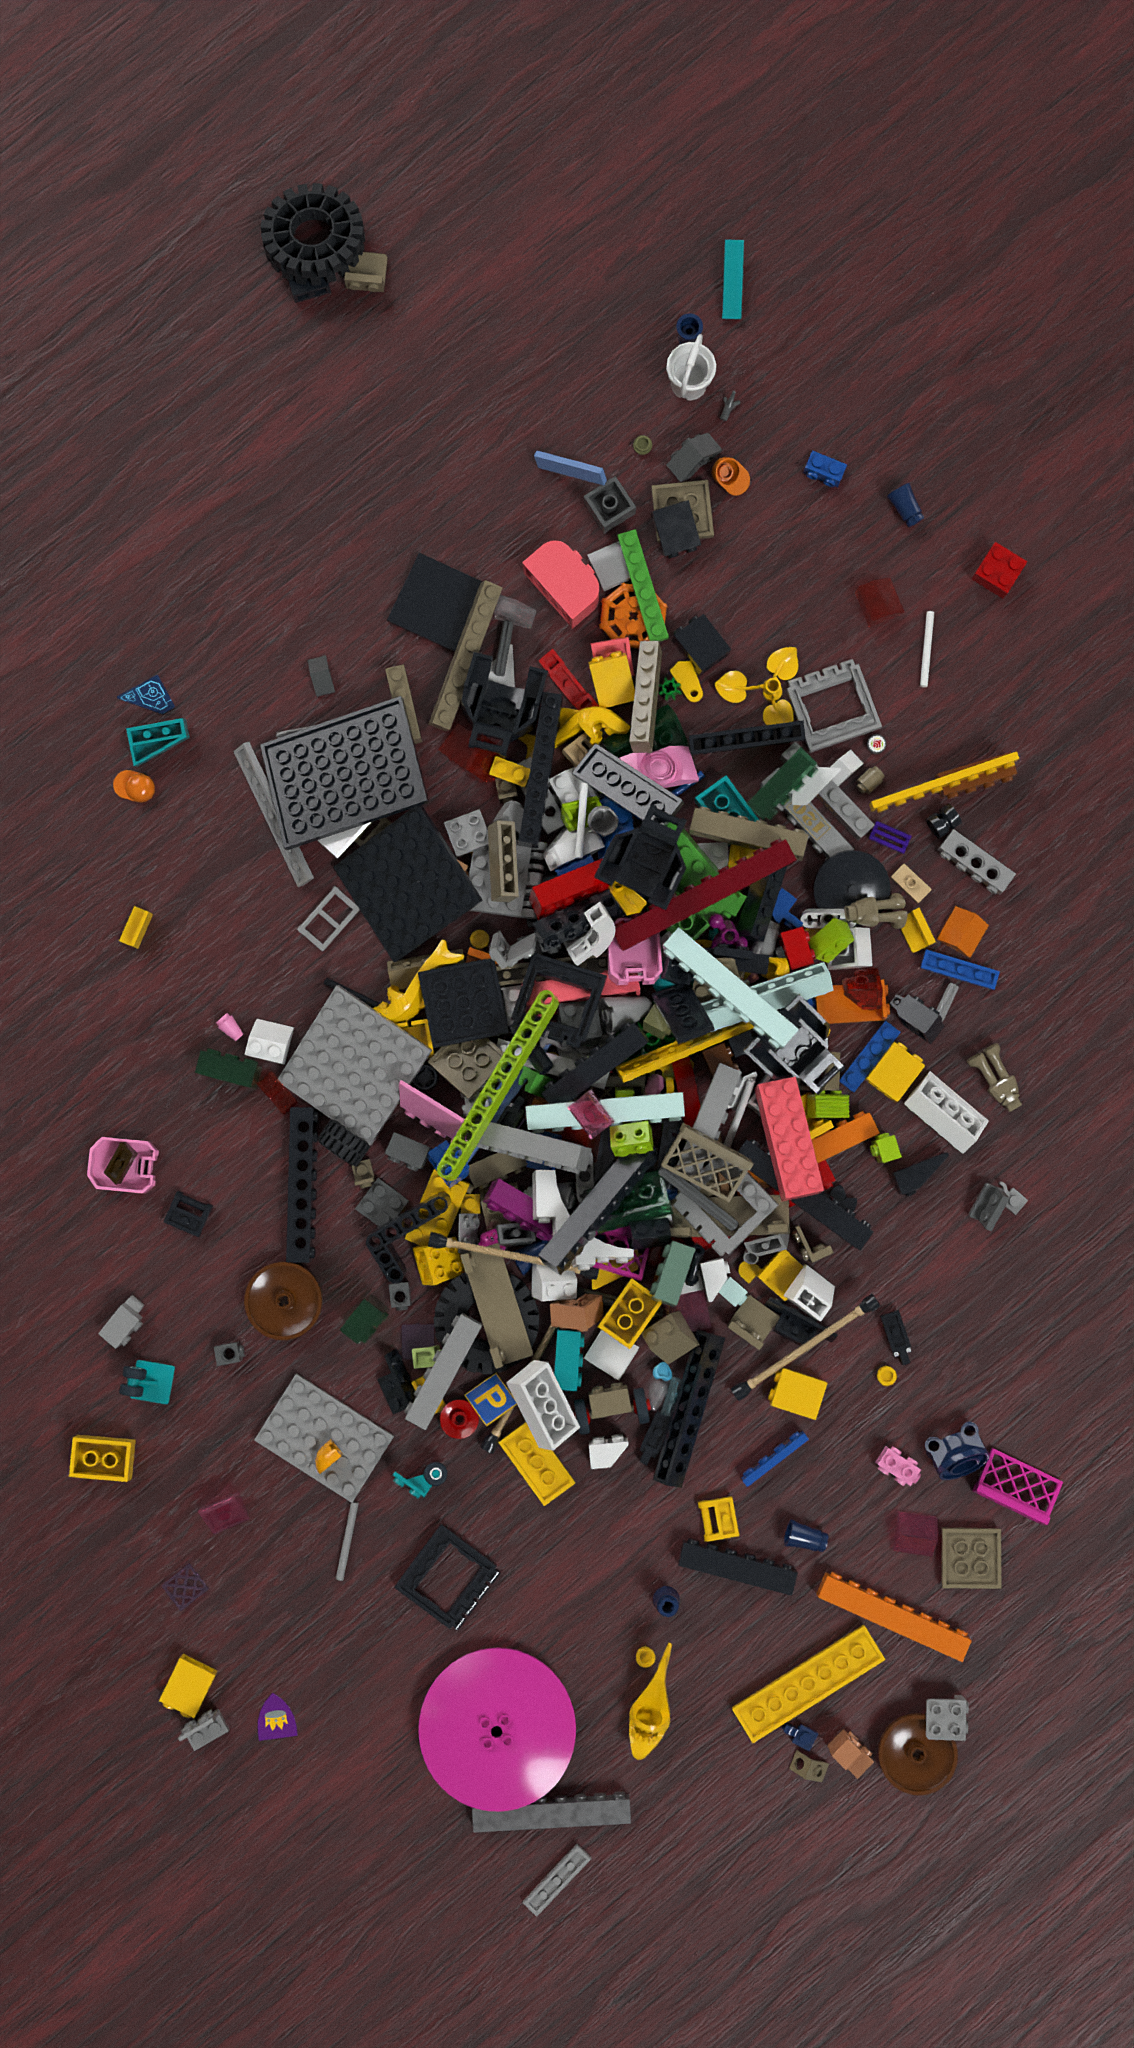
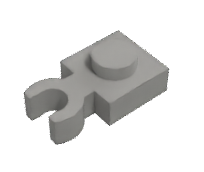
M999 1182L998 1184L1002 1186V1189L1010 1198L1005 1207L1016 1215L1028 1200L1014 1188L1008 1191L1007 1185L1004 1182Z

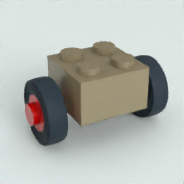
M622 1382L611 1384V1388L604 1389L603 1386L593 1387L592 1391H589L592 1410L590 1413L584 1399L574 1400L575 1412L573 1414L580 1426V1435L590 1433V1417L595 1419L632 1412L633 1409L638 1416L640 1424L648 1423V1411L651 1410L649 1399L645 1397L644 1389H634L632 1405L630 1404L627 1385H623Z

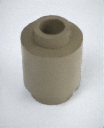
M876 766L869 768L856 780L858 784L856 787L861 793L870 794L883 782L882 779L885 775Z

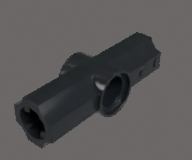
M512 1025L508 1027L514 1037L518 1029L513 1028ZM526 1032L525 1039L529 1038L532 1033ZM538 1040L535 1045L536 1048L532 1050L528 1059L538 1074L544 1075L554 1067V1064Z

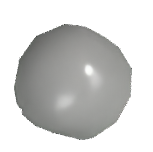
M597 806L589 813L587 823L593 833L607 836L617 829L619 820L611 808Z

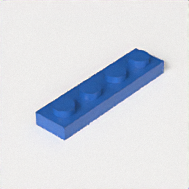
M927 949L924 952L920 969L990 990H995L1000 971Z
M884 1021L842 1075L839 1082L854 1093L901 1032L887 1021Z
M798 1431L789 1437L790 1441L785 1445L783 1443L779 1444L773 1450L774 1453L768 1457L766 1455L758 1461V1466L754 1469L752 1467L748 1468L741 1478L747 1487L808 1441L809 1439L803 1431L800 1433Z

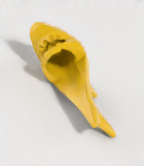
M593 706L581 710L561 708L560 728L557 732L555 748L566 743L582 731H585L591 738L590 743L592 746L595 743L599 745L603 734L600 731L601 728H605L604 731L608 735L627 734L631 726L612 710L604 707ZM531 734L518 738L527 746L526 759L533 756L536 736Z
M441 940L435 951L418 972L458 963L464 959V955L451 953L448 950L446 941ZM418 972L405 993L400 992L399 987L391 985L387 988V996L391 1004L382 1002L373 1009L395 1024L405 1023L413 1019L421 1009L425 1008Z
M669 1642L654 1677L632 1705L629 1712V1739L632 1754L637 1760L646 1758L659 1744L670 1724V1708L666 1691V1671L672 1643Z

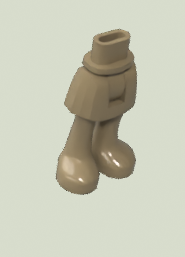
M900 893L891 894L887 900L876 901L874 897L863 898L844 908L847 921L868 927H875L879 922H890L893 928L902 929L907 921L906 911L878 912L880 909H903L906 906V902Z
M995 1043L984 1049L983 1053L972 1056L966 1062L970 1067H977L982 1072L989 1085L987 1090L989 1094L1001 1103L1002 1106L1005 1105L1008 1112H1011L1021 1106L1022 1103L1018 1098L1020 1095L1017 1094L1019 1091L1015 1076H1009L999 1056L1000 1046L998 1043ZM985 1056L991 1061L992 1065L994 1066L996 1072L1000 1077L999 1080H997L994 1076L991 1068L987 1063Z

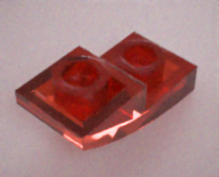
M272 1071L257 1083L283 1115L290 1110V1107H294L298 1103Z

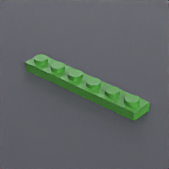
M636 529L618 534V541L649 641L660 642L669 639Z

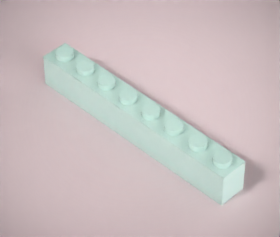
M679 927L663 944V949L665 950L663 953L671 960L675 958L682 970L685 972L690 971L694 975L695 981L700 985L704 983L709 987L708 991L717 998L719 996L724 1000L723 1004L731 1011L733 1009L739 1013L738 1017L745 1023L750 1022L754 1026V1031L760 1036L765 1035L770 1039L768 1042L774 1048L778 1049L779 1047L782 1050L798 1032L799 1029Z
M824 962L750 987L775 1010L785 1008L798 994L807 1001L813 997L834 991L830 972ZM720 997L701 1003L712 1021L715 1031L742 1022L738 1017L739 1013L734 1009L732 1011L723 1004L724 1000Z
M683 1092L526 1106L528 1130H533V1133H542L546 1128H552L553 1132L564 1131V1127L569 1126L572 1127V1130L583 1129V1125H591V1128L603 1127V1123H611V1126L622 1125V1122L626 1121L636 1123L649 1119L650 1123L662 1122L661 1118H669V1121H679L681 1117L685 1116Z

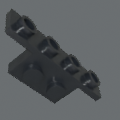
M718 944L717 947L713 948L702 947L714 958L735 959L737 969L740 972L768 973L769 955L755 954L753 951H748V947L737 946V949H731L726 944Z
M770 1297L764 1304L767 1308L780 1314L773 1332L799 1346H803L807 1341L813 1339L815 1334L818 1335L825 1329H828V1326L818 1324L814 1318L800 1314L799 1310L793 1307L789 1308L777 1298ZM833 1333L825 1338V1340L832 1343L838 1334Z
M397 1349L384 1355L391 1373L377 1379L392 1414L406 1410L409 1402L414 1403L416 1399L410 1375Z

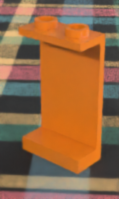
M884 979L877 983L833 985L834 991L814 997L816 1011L829 1024L884 1021L887 1015H890L889 1003L886 1004L888 985L884 984Z

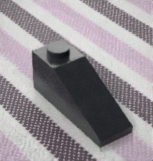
M948 1152L892 1172L891 1175L899 1195L905 1194L907 1197L915 1194L916 1189L920 1188L948 1158Z

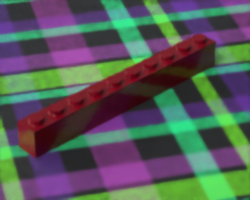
M779 838L770 843V848L764 850L762 847L752 852L754 856L747 859L745 856L735 861L736 865L732 868H729L727 865L718 870V875L712 877L710 874L701 879V884L697 886L691 884L683 889L684 893L678 896L675 893L667 910L651 905L648 907L650 911L644 914L641 911L632 915V920L627 923L623 920L615 924L614 936L622 951H625L795 862L797 859L787 840L782 841Z

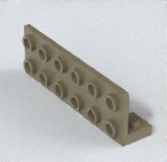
M770 1195L779 1206L750 1235L790 1234L789 1200L782 1202L780 1195ZM743 1196L732 1197L730 1202L720 1197H708V1199L738 1221L737 1228L730 1231L703 1210L726 1236H733L757 1212ZM672 1199L673 1228H670L671 1237H702L698 1232L703 1227L700 1226L695 1230L685 1219L689 1212L687 1211L682 1216L673 1206L677 1199Z
M498 1243L486 1246L488 1248L491 1247L493 1249H500V1245ZM473 1251L461 1254L463 1266L468 1275L490 1345L495 1368H500L504 1364L532 1356L533 1351L504 1258Z

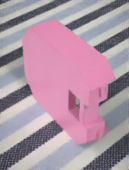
M618 918L614 922V925L623 920L625 921V923L631 921L632 918ZM660 933L625 951H622L614 936L611 944L606 949L608 978L616 985H628L629 982L642 981V985L654 984L662 974ZM628 973H642V975L629 976Z
M101 1137L90 1148L87 1176L96 1189L146 1193L156 1183L155 1175H152L153 1162L157 1161L159 1150L150 1141ZM120 1142H126L138 1155L122 1183L115 1184L103 1172ZM140 1159H141L140 1174H138V1172H139V1163H140ZM145 1160H148L147 1175L144 1174Z

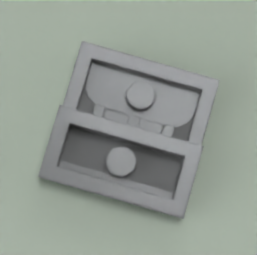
M619 541L587 555L603 591L630 580Z

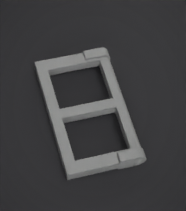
M334 886L331 892L297 930L321 951H324L360 909L338 887ZM335 894L353 909L340 925L322 910ZM318 913L336 928L323 944L305 929Z

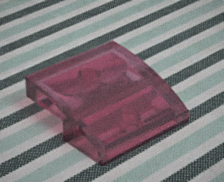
M704 1290L680 1294L677 1306L672 1307L664 1304L666 1315L680 1311L692 1332L697 1329L711 1328Z

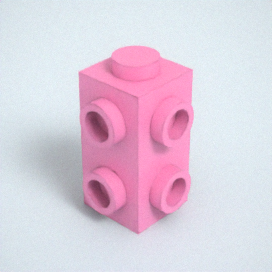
M885 1446L875 1462L879 1465L878 1470L886 1475L890 1472L896 1476L894 1480L903 1486L906 1483L910 1486L913 1483L916 1484L921 1476V1473H919L921 1469L917 1467L918 1462L910 1457L905 1459L901 1456L902 1452L894 1446L891 1448Z

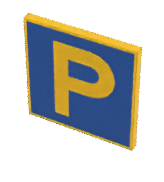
M497 1373L464 1395L486 1427L517 1405L514 1397Z

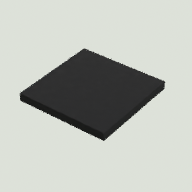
M419 553L388 616L387 622L455 652L482 581Z
M491 958L418 972L433 1049L509 1034L496 964Z

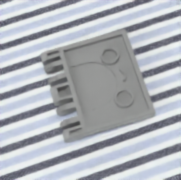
M516 840L519 897L511 902L491 901L489 845L473 851L469 879L483 901L470 911L537 919L534 910L527 909L532 908L529 901H524V898L531 894V889H526V887L532 888L542 883L543 874L529 872V870L544 871V866L530 864V859L544 860L543 853L538 852H544L548 844L539 842V848L537 849L519 846V840Z

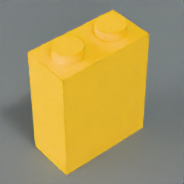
M616 651L611 653L610 657L603 658V656H597L588 662L599 707L607 708L634 701L635 689L626 653Z
M893 1042L864 1079L894 1103L900 1100L925 1067L922 1063L923 1059L916 1054L911 1055L908 1053V1048L900 1042Z
M781 1367L780 1371L777 1370L774 1377L776 1382L775 1388L769 1392L768 1400H770V1405L816 1420L827 1382Z
M182 1654L159 1701L168 1709L172 1710L174 1708L180 1711V1714L186 1718H195L218 1670Z

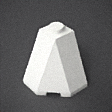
M565 826L544 851L543 857L550 871L576 860L577 830L569 832ZM587 827L584 834L583 856L587 854L593 855L605 846L600 835L593 833Z

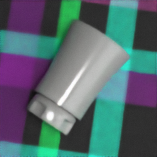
M770 921L764 942L754 941L749 951L773 957L780 925Z

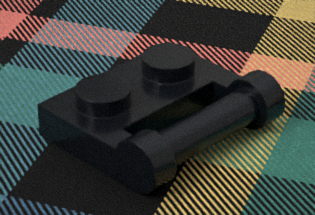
M178 1190L163 1222L196 1237H200L212 1212L213 1205L209 1203L204 1204L183 1195L184 1193ZM179 1202L203 1211L202 1216L178 1207Z

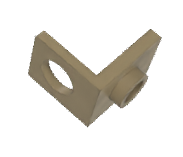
M796 1751L789 1769L804 1779L823 1782L829 1764L810 1759L800 1751ZM800 1758L804 1761V1766L801 1770L797 1768V1761Z

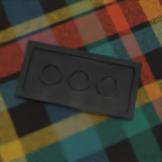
M676 984L651 994L655 1005L677 1044L715 1031L712 1021L690 985L679 986Z

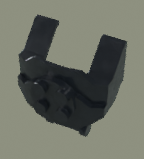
M474 652L464 683L461 700L462 711L473 728L468 748L474 749L476 747L499 753L500 756L506 757L510 742L523 737L536 728L548 670L530 666L525 689L510 687L491 680L488 681L493 656ZM480 734L503 740V744L499 746L477 740V737Z
M651 804L641 827L614 835L594 878L611 886L616 880L617 883L650 897L648 903L667 910L687 868L677 845L687 819L675 817L658 809L656 805ZM653 815L676 825L677 829L673 830L651 820Z
M798 994L779 1012L799 1029L782 1050L779 1047L776 1049L768 1042L770 1039L765 1035L760 1036L758 1034L743 1051L775 1081L791 1077L801 1078L819 1095L822 1092L821 1089L839 1071L842 1072L846 1067L828 1051L830 1024ZM833 1063L834 1066L815 1084L813 1081Z

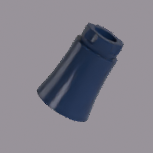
M689 313L678 319L676 328L679 344L695 343L697 336L702 333L703 323L697 315Z
M910 483L899 487L886 496L900 514L903 522H906L908 528L924 519Z
M536 1240L512 1252L532 1255V1257L537 1256L538 1258V1254L549 1241ZM514 1259L523 1276L532 1269V1262L527 1263V1261L522 1262V1260L517 1261Z
M792 1519L789 1521L784 1536V1546L820 1552L826 1550L828 1533L800 1524Z
M670 1586L659 1588L653 1596V1604L661 1615L672 1617L679 1608V1593ZM669 1601L671 1602V1604L669 1606H665V1602Z

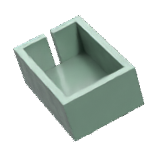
M675 1241L665 1245L662 1257H665V1259L658 1266L656 1275L659 1277L657 1282L652 1284L649 1293L652 1294V1300L672 1307L677 1306L695 1248Z

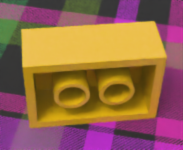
M631 1278L597 1327L626 1348L631 1349L662 1303L652 1300V1294H649L650 1291Z
M87 1435L73 1437L69 1477L128 1482L132 1479L136 1440Z

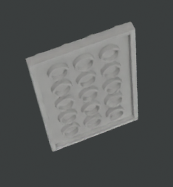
M296 1374L254 1440L352 1503L394 1435L304 1377ZM332 1439L343 1455L319 1474L315 1464L317 1452L326 1442Z

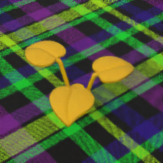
M782 648L769 656L767 669L774 673L773 678L766 680L761 685L746 687L747 679L739 671H730L715 682L718 694L731 703L743 701L746 698L745 690L762 688L764 693L772 695L773 704L767 706L763 711L764 723L772 725L793 722L794 714L791 704L784 699L776 703L775 699L777 697L776 692L781 688L778 678L781 680L792 679L798 671L797 648Z

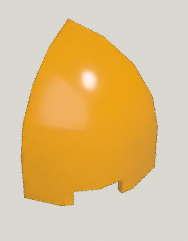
M332 1439L326 1442L317 1452L315 1464L319 1474L343 1455Z

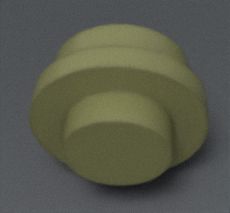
M639 436L634 440L633 448L640 455L648 454L652 449V441L647 436Z

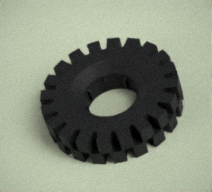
M313 183L312 191H308L307 184L297 185L299 192L297 194L294 193L292 188L283 191L284 200L276 196L271 201L272 208L267 206L264 212L265 220L261 221L260 227L265 255L268 262L271 261L272 268L277 273L281 271L282 277L289 281L295 276L296 283L306 285L307 278L311 279L312 286L321 285L322 277L326 278L327 283L337 281L335 275L337 272L341 277H344L345 272H350L349 265L354 268L359 262L358 255L362 256L364 251L365 232L362 216L354 201L351 202L350 196L343 191L338 195L336 187L328 185L326 191H324L323 184ZM308 220H321L332 228L330 236L325 241L315 245L303 244L298 239H295L293 235L296 234V228Z
M466 1272L459 1275L446 1286L436 1304L434 1316L435 1335L442 1349L444 1347L442 1341L447 1333L451 1334L454 1328L451 1324L456 1315L460 1317L463 1313L469 1316L470 1313L467 1312L476 1302ZM508 1272L532 1348L539 1329L538 1306L535 1298L531 1296V1291L521 1279L514 1276V1274ZM481 1337L480 1339L475 1338L460 1367L473 1373H500L517 1365L522 1359L504 1364L503 1367L495 1368L489 1342L482 1340Z

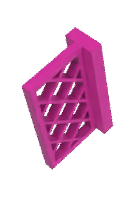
M607 1221L605 1225L597 1230L595 1237L600 1234L604 1235L608 1241L606 1244L615 1246L613 1242L621 1240L630 1249L626 1235L627 1226ZM649 1248L644 1249V1253L639 1257L634 1253V1259L628 1263H621L622 1266L619 1268L612 1267L610 1262H607V1265L595 1262V1265L592 1267L641 1281ZM636 1262L640 1268L639 1274L632 1273L628 1265Z
M991 1448L989 1460L985 1463L972 1492L1041 1525H1048L1051 1519L1049 1516L1063 1481ZM994 1454L1001 1457L1003 1466L994 1468L992 1463ZM1012 1464L1018 1465L1021 1474L1012 1477L1008 1466ZM1005 1467L1009 1478L999 1481L996 1471ZM993 1472L996 1483L992 1485L984 1483L986 1474ZM1035 1473L1039 1482L1030 1485L1026 1474ZM1023 1476L1027 1487L1017 1490L1013 1479ZM1010 1481L1014 1492L1005 1493L1001 1486L1002 1483ZM1052 1481L1057 1485L1054 1492L1048 1494L1044 1483ZM1041 1485L1044 1495L1035 1498L1031 1488ZM1028 1489L1032 1500L1024 1502L1021 1500L1019 1492ZM1046 1498L1048 1503L1046 1512L1039 1509L1036 1501Z

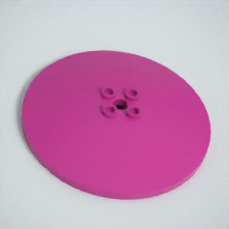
M486 1648L458 1658L435 1679L421 1708L419 1742L428 1770L440 1787L450 1796L467 1806L480 1810L509 1811L527 1806L540 1799L556 1785L564 1774L575 1745V1713L565 1686L545 1663L528 1653L515 1649ZM494 1726H499L502 1729V1735L499 1737L493 1736L491 1729Z

